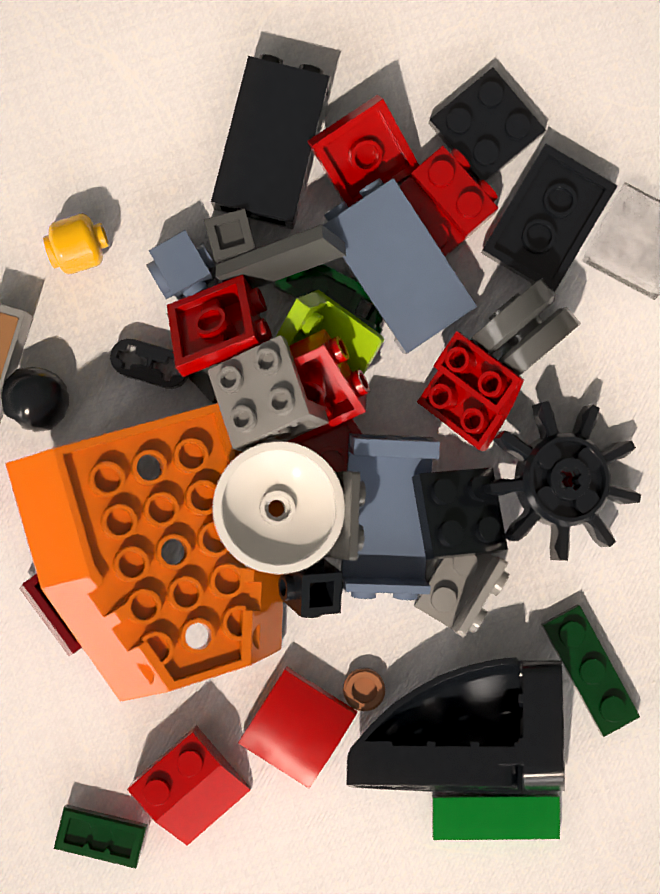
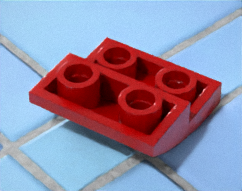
M456 331L433 365L438 371L417 403L479 451H486L513 407L524 379L461 332Z
M286 666L241 736L238 744L305 787L310 788L348 730L358 711Z

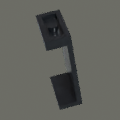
M260 54L259 58L248 56L211 199L214 210L230 213L245 209L249 219L294 230L298 215L297 206L312 151L307 141L316 135L324 99L330 89V76L324 75L322 69L308 64H301L299 68L284 65L282 59L268 54Z

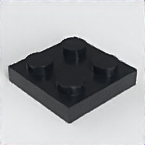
M493 67L429 119L428 123L451 151L455 148L467 159L470 164L468 171L477 182L482 179L487 182L546 132L543 125Z
M493 467L419 473L412 477L426 560L500 553L508 550L506 537L504 536L505 530L499 497L483 493L482 485L495 480Z

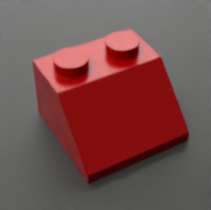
M196 725L135 778L127 790L158 825L188 846L244 797L251 788Z

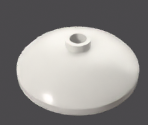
M268 442L244 451L226 467L217 483L212 508L217 533L226 549L237 560L261 572L287 574L313 565L332 548L343 525L345 502L343 490L335 472L322 457L298 444ZM273 500L280 501L284 506V511L279 517H274L269 513L268 506Z

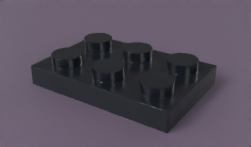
M545 144L481 253L533 284L543 278L555 292L618 185L552 146Z

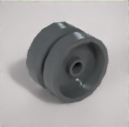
M541 278L521 295L517 293L488 318L490 321L471 338V341L490 355L508 342L512 349L504 354L499 361L520 376L581 323L567 307L559 308L545 321L540 318L539 314L554 302L556 293Z

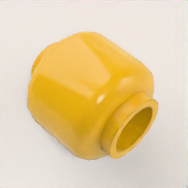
M84 213L51 223L48 235L43 237L44 246L51 265L54 269L60 267L66 274H74L100 265L103 261L102 249L109 247L102 223L94 225L91 218Z

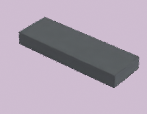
M318 225L216 264V278L225 282L243 274L251 288L254 289L346 256L345 242L323 225Z

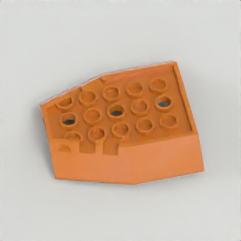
M218 403L59 446L5 463L40 587L119 701L170 692L250 666L281 650L283 600L279 594L278 583L280 576L284 574L261 572L237 560L222 543L214 524L212 507L217 483L226 467L238 455L243 453L233 449ZM150 455L158 460L160 472L154 480H145L138 474L137 463L142 456ZM278 500L271 501L268 506L269 513L274 517L281 516L284 511L283 504ZM169 539L178 540L184 548L182 560L174 565L166 563L161 555L162 546ZM195 623L203 624L208 631V639L200 648H191L185 638L187 629Z

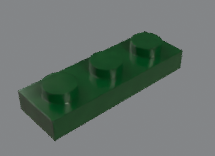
M577 604L541 624L559 659L562 660L567 674L601 736L605 737L640 718L638 711L580 605Z

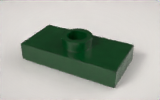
M66 804L63 808L53 849L136 869L148 824Z

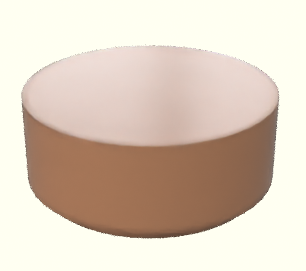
M370 668L355 669L344 681L343 693L345 700L352 708L358 711H370L377 708L385 696V684L382 677Z

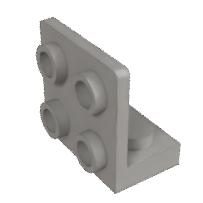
M277 336L210 368L208 371L232 447L235 450L244 452L263 443L287 442L329 423L324 406L307 399L288 342L282 336Z
M491 554L441 559L428 581V584L431 586L430 595L421 594L414 607L448 626L463 638L468 631L475 633L486 617L487 610L482 607L490 593L497 596L509 577V573L504 571L508 562Z

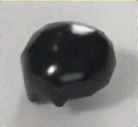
M26 367L16 369L6 378L1 392L4 414L19 423L22 429L32 430L33 432L52 430L64 419L69 406V393L65 383L57 374L43 368Z

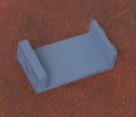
M378 178L359 191L363 199L351 207H348L344 201L324 214L328 222L323 226L345 242L346 256L343 259L396 339L394 341L401 352L407 354L475 309L477 305L394 178L385 184Z
M349 433L347 471L360 472V481H364L366 487L365 503L363 507H359V525H362L364 528V546L361 551H358L357 560L342 559L341 562L343 588L345 592H351V597L374 599L376 598V593H393V598L417 600L418 594L430 595L431 586L425 580L426 557L412 477L419 473L432 472V459H439L440 442L435 438Z

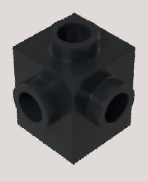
M322 557L319 561L303 570L281 575L278 583L280 597L300 617L317 618L322 615L341 613L343 572L328 562L325 557Z

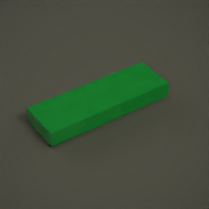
M558 794L432 795L433 840L560 839V797Z

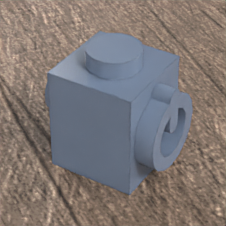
M186 230L149 250L154 260L146 264L166 300L172 296H175L177 300L184 296H192L209 288L207 283L214 280L208 270L215 266L213 260L203 244L197 247L194 246Z

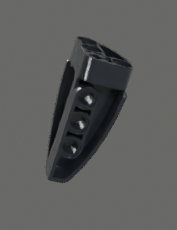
M493 659L447 672L415 688L384 711L352 745L347 756L346 785L352 788L519 794L522 791V773H524V787L526 791H565L562 660Z

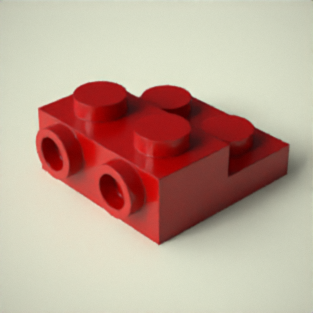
M442 145L411 172V176L399 187L443 255L447 257L495 215L498 206L494 201L498 199V196L486 181L482 179L476 183L466 172L470 168V164L461 152L455 148L449 152Z
M243 274L167 305L175 367L182 377L217 363H223L273 339L267 321L260 317V313L267 311L265 299L258 287L251 288Z
M323 329L289 346L307 399L324 406L329 423L289 440L290 443L298 444L366 412L367 393L370 392L368 381L360 369L354 372L350 369L346 362L349 360L348 350L339 336L331 339L326 329Z

